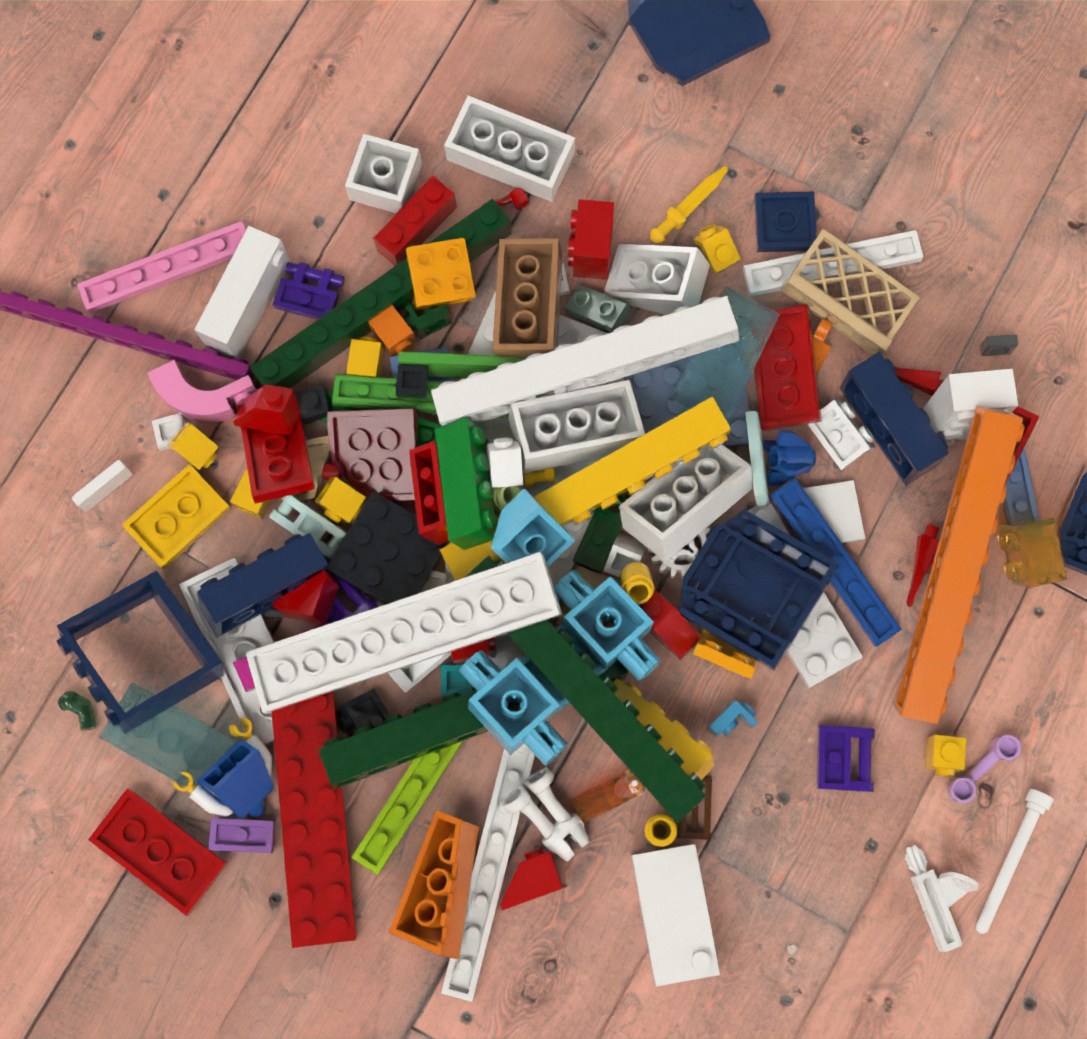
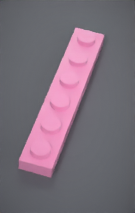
M240 221L78 283L77 286L89 314L231 260L246 232L243 222Z

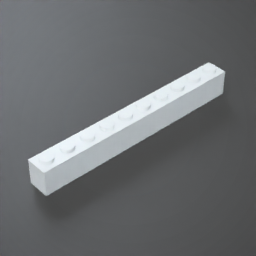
M727 296L722 298L711 297L700 305L693 307L683 306L674 310L673 313L662 317L651 316L645 319L643 323L634 326L623 325L616 328L612 333L602 336L599 334L592 335L583 342L574 345L563 344L558 346L555 351L546 354H532L524 361L504 363L499 365L497 369L486 373L475 372L469 375L467 379L458 382H444L438 388L432 389L431 392L441 426L465 417L477 424L509 414L511 403L591 388L740 341L738 327Z

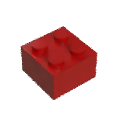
M578 199V209L571 211L568 266L573 267V277L608 280L614 202Z

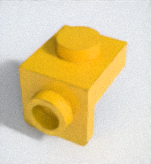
M715 224L708 225L699 231V236L693 238L695 245L701 247L713 273H718L741 260L729 231L725 227L716 226Z

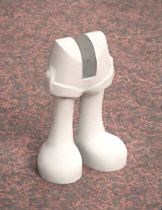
M545 767L525 780V785L545 805L556 820L555 823H552L535 805L523 786H518L505 799L503 806L508 813H516L518 811L524 813L544 836L542 843L550 853H556L568 862L575 854L568 842L563 840L564 837L570 834V838L577 842L582 849L590 842V839L584 829V822L576 813L569 814L554 796L550 788L554 774L548 767Z

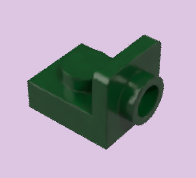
M410 303L405 305L407 315L403 318L413 332H417L420 339L452 324L450 313L445 304L439 307H429L419 317H417Z

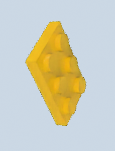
M189 464L130 516L122 526L159 567L164 570L232 508Z

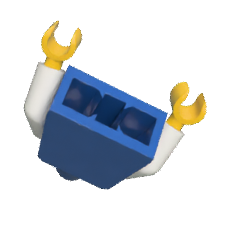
M240 718L239 721L244 726L243 732L241 733L234 724L229 726V731L232 736L243 737L244 740H239L196 780L199 786H195L192 776L184 771L179 772L187 778L185 786L179 787L174 781H171L175 789L190 793L189 798L208 813L221 816H229L234 813L239 818H243L249 813L250 816L257 817L266 810V804L263 799L273 789V783L270 778L272 775V754L257 734L253 736L251 733V721L247 718Z

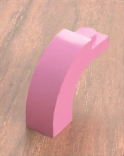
M175 360L147 373L155 390L174 411L198 422L215 423L235 418L236 414L232 406L243 404L247 397L257 391L249 375L217 390H198L188 384L182 369Z

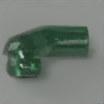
M72 691L65 692L59 698L58 705L61 710H69L78 715L81 731L96 728L93 707L89 699Z

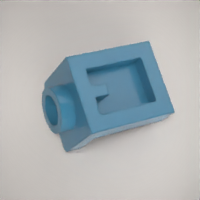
M735 700L706 729L714 737H717L721 732L727 736L739 724L735 720L737 716L751 729L758 723L754 718L756 713L746 702L742 701L740 704Z

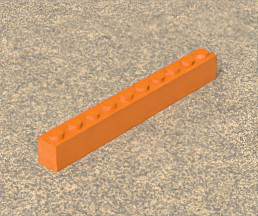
M976 405L894 705L902 717L938 724L940 714L943 715L946 711L948 685H952L956 674L955 660L957 655L959 656L962 653L964 647L962 635L965 626L970 624L972 618V599L980 590L981 579L979 574L982 565H986L989 558V548L987 546L990 535H994L997 529L998 518L996 513L999 504H1002L1006 497V486L1004 485L1007 474L1012 472L1015 465V455H1013L1016 442H1020L1024 432L1023 418L1014 413Z

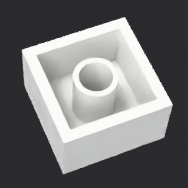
M363 134L345 184L349 200L397 213L410 200L422 166L419 149Z

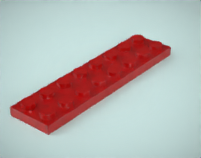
M331 691L271 711L292 948L356 940L343 789L341 787L332 790L318 749L324 747V742L338 737L334 692Z

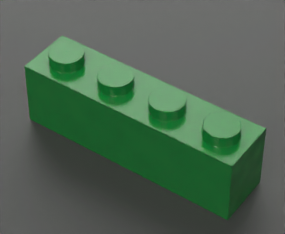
M465 417L435 429L448 540L463 550L492 541L496 531L495 527L498 524L492 506L494 492L488 477V470L490 469L489 460L485 455L484 448L486 435L481 426Z

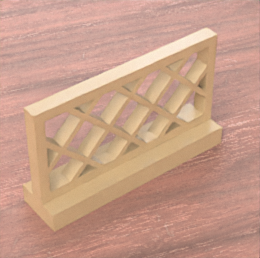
M825 229L820 231L795 270L780 289L799 304H807L809 310L819 318L832 322L833 328L871 355H875L878 352L881 354L886 352L892 343L891 340L920 298ZM822 240L833 246L834 257H820L818 246ZM814 254V260H809ZM851 259L857 263L859 274L845 276L842 261ZM836 262L839 277L825 279L822 264ZM816 265L819 280L809 281L800 272L805 266ZM875 276L881 281L883 291L869 293L866 278ZM860 279L863 294L849 296L846 281ZM840 282L843 297L833 298L830 296L826 284ZM900 294L909 301L904 309L893 310L890 295ZM884 296L887 311L873 313L870 298ZM864 299L867 314L858 316L852 311L850 301ZM889 317L891 329L887 335L877 329L875 318Z

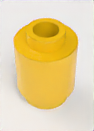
M640 562L630 563L622 569L620 575L622 589L636 604L647 602L654 592L650 569Z
M665 814L652 816L644 826L646 840L656 847H664L671 844L677 835V826L674 820ZM656 825H662L665 828V835L663 837H657L654 834L653 830Z

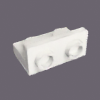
M833 400L821 409L822 422L811 423L808 426L840 470H844L865 453L876 448L872 443L875 438L865 425L860 427L854 418L857 414L847 401L843 403L841 400Z

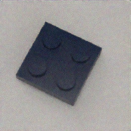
M814 191L755 193L757 252L807 251L817 237Z

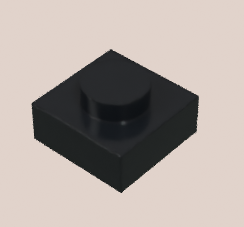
M398 365L396 397L427 399L428 366Z
M323 384L295 394L301 411V421L304 424L327 417V412L332 411L328 391Z

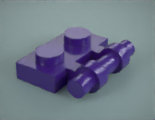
M303 262L298 264L287 263L285 273L294 275L293 281L281 278L273 302L275 309L318 320L336 308L339 295L337 292L330 291L329 288L332 285L342 288L345 276L335 274L334 270L326 268L323 271L311 268L309 264ZM306 279L318 281L319 285L315 287L304 284Z

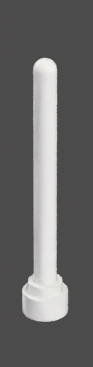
M1030 788L1025 798L1027 802L1025 808L1028 810L976 924V930L981 934L987 933L1039 816H1043L1045 811H1049L1054 801L1052 797Z

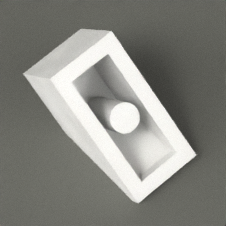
M498 438L494 440V443H488L487 458L490 467L488 477L492 488L523 485L521 448L518 441H513L512 438Z

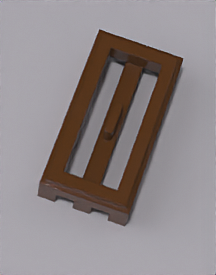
M705 776L702 779V782H705L707 786L704 791L707 797L704 799L703 833H697V805L691 811V832H685V816L678 823V838L710 840L712 776Z

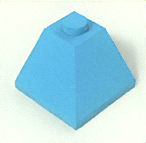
M524 488L501 510L491 548L506 563L541 552L548 567L575 539Z

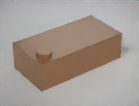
M559 238L499 239L492 345L494 356L528 357L536 353L546 354L555 351L558 347L563 257Z

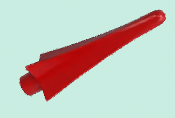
M895 367V375L900 381L931 396L934 395L935 391L944 381L940 379L941 372Z
M928 524L925 534L917 537L913 576L906 602L909 607L913 606L922 580L937 551L940 539H936L939 527Z

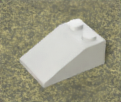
M618 244L604 294L627 303V305L668 315L683 306L693 307L699 305L710 264L698 247Z

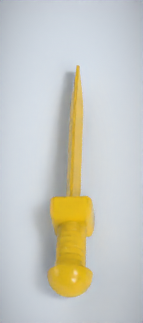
M722 167L706 177L675 209L670 207L665 217L666 220L657 228L651 229L650 239L657 244L663 243L665 241L664 237L673 228H682L686 221L685 218L718 187L727 173L728 167Z

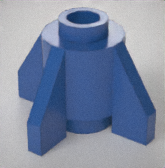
M779 430L777 441L763 440V448L769 453L768 463L771 468L767 474V485H780L802 473L810 472L815 465V451L808 442L791 430Z

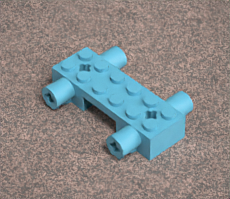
M575 569L570 571L554 587L555 593L571 609L564 616L563 623L556 630L560 631L563 628L573 638L575 643L571 647L579 655L585 652L597 665L593 671L599 677L619 660L640 682L661 663L662 660L642 640L650 632L654 621L611 576L598 588L594 589ZM604 621L606 624L610 621L613 626L612 628H605L602 626V622ZM480 650L462 665L459 672L477 690V693L468 700V709L510 755L525 743L538 759L547 766L567 748L569 744L552 727L549 721L564 709L569 702L527 655L520 661L516 658L501 671L485 652ZM511 702L512 705L515 703L520 704L519 711L512 712L508 710V703Z

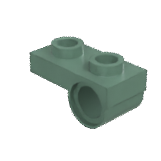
M581 284L577 286L564 307L567 314L589 322L596 329L606 333H612L616 328L622 326L630 314V308L627 303Z

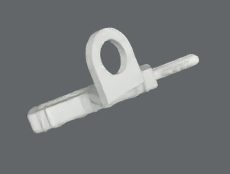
M916 845L907 847L905 860L908 862L906 864L909 865L908 869L915 873V876L910 877L912 885H914V890L921 903L922 911H924V916H926V921L933 934L936 947H938L940 952H948L962 946L961 937L949 907L966 893L977 891L979 887L978 882L956 872L942 873L937 879L934 870H926L928 861L925 860L924 851L918 849Z

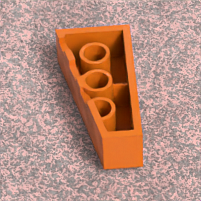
M435 811L389 930L390 934L438 955L459 960L479 831L478 826L440 811Z

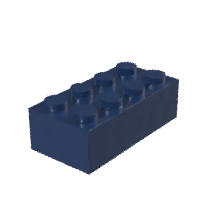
M878 352L850 369L839 388L863 424L870 430L876 443L905 486L935 469L949 454L947 451L948 445L943 436L939 433L936 434L930 426V418L925 410L918 408L912 400L913 394L907 384H901L895 375L896 369L893 363L888 358L884 359L882 354Z
M310 533L301 536V534L294 535L284 542L285 546L275 551L273 548L267 549L256 557V561L248 565L245 563L238 564L229 570V575L220 580L217 577L209 579L200 586L201 589L197 591L198 605L216 638L273 609L272 603L320 572L324 570L327 572L328 563Z

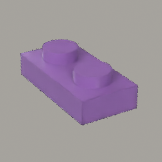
M211 818L208 850L273 853L276 821Z

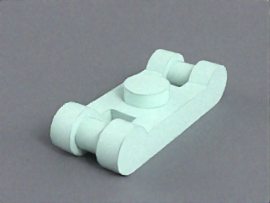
M296 496L282 497L283 502L278 509H273L269 517L294 535L301 534V536L310 533L321 553L331 559L346 536L347 531L306 505ZM293 508L300 512L295 522L287 517ZM325 531L333 535L328 544L320 540Z

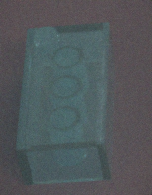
M131 682L119 705L124 712H127L156 694ZM175 705L126 734L123 733L119 725L113 727L108 721L99 736L104 741L183 786L186 785L187 778L179 771L189 773L193 778V784L199 786L196 780L238 742Z

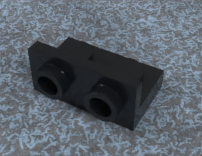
M374 688L344 703L336 712L337 724L343 733H347L348 737L354 736L353 732L359 728L371 726L373 729L384 725L383 721L391 717Z

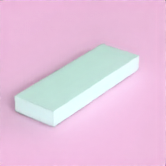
M749 411L745 412L754 496L758 507L768 506L769 494L758 412Z

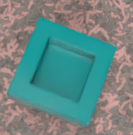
M441 665V697H446L456 692L464 695L473 691V686L459 672L462 665Z

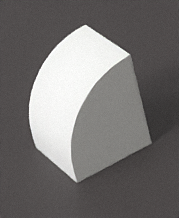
M620 532L612 546L604 572L620 577L621 571L626 565L633 562L641 563L646 546L636 538Z

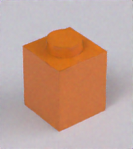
M393 305L368 322L372 333L391 357L399 355L401 351L408 352L413 347V343L416 342L413 331Z

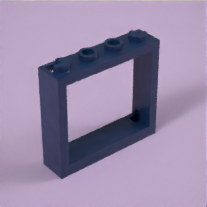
M157 571L57 625L60 639L56 640L59 648L65 656L69 653L75 660L72 665L80 679L85 677L91 684L88 686L92 697L97 703L101 701L107 707V710L104 711L107 719L113 727L119 725L124 734L224 676L222 661ZM153 598L202 668L129 711L124 712L76 640Z

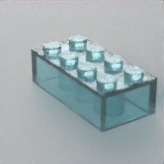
M726 286L718 297L727 296L738 327L740 341L689 356L668 400L689 410L713 396L728 422L734 413L780 313Z

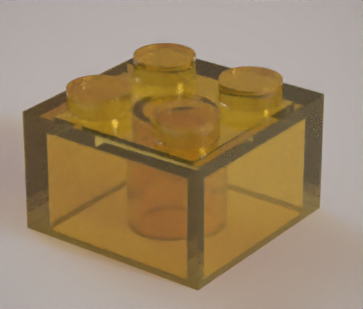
M1033 516L999 524L1001 532L997 534L1000 548L1005 550L1007 562L1004 563V570L1008 580H1012V584L1033 588L1067 580L1054 518Z

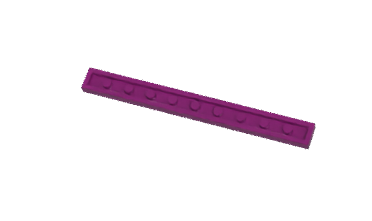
M0 289L1 311L170 361L175 360L177 363L234 380H239L249 375L253 381L254 373L250 369V365H248L249 362L243 358L232 356L231 359L224 358L213 349L204 348L203 351L193 348V345L182 340H176L175 343L165 340L164 336L149 331L146 335L137 332L138 329L128 324L121 323L119 327L110 324L108 319L101 316L85 317L82 316V312L74 308L58 309L49 301L38 299L37 302L28 300V297L22 293L11 291L10 294L1 292Z

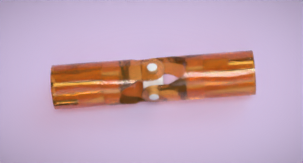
M627 770L571 799L581 820L585 824L636 798L646 789L630 770ZM624 777L625 785L632 794L627 797H618L615 794L614 786L619 779Z

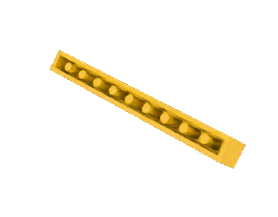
M712 396L534 496V498L562 527L574 521L575 525L580 524L592 517L590 511L601 506L603 510L607 509L619 501L617 496L628 491L631 495L646 486L645 480L654 475L657 479L668 475L674 471L672 465L683 460L684 464H687L701 456L699 450L710 445L713 449L729 440L726 435L731 433V428ZM492 541L466 550L453 543L440 549L456 581L464 578L487 556H490L494 562L500 558L507 564L492 550Z

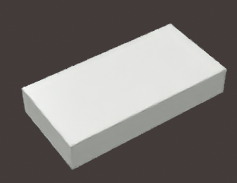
M117 460L73 495L71 499L79 508L87 513L134 474L125 464Z

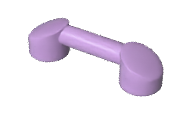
M999 735L995 737L990 743V751L963 777H953L949 781L948 792L950 797L960 803H968L973 800L976 794L974 783L998 760H1014L1019 756L1021 752L1019 740L1012 735Z

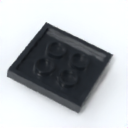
M373 491L328 563L327 572L386 605L420 593L442 556L440 549L449 545L450 541L438 545L419 535L417 515Z

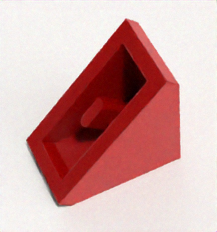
M324 570L272 604L275 609L287 618L325 626L339 585Z

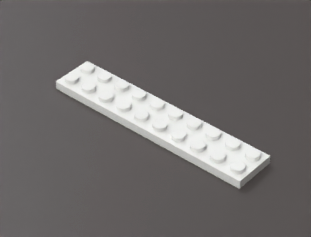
M539 552L248 651L246 656L262 713H268L562 615L544 555Z

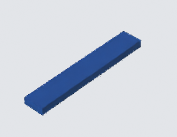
M794 478L769 495L801 542L839 563L830 584L874 647L879 646L901 631V627L797 479Z

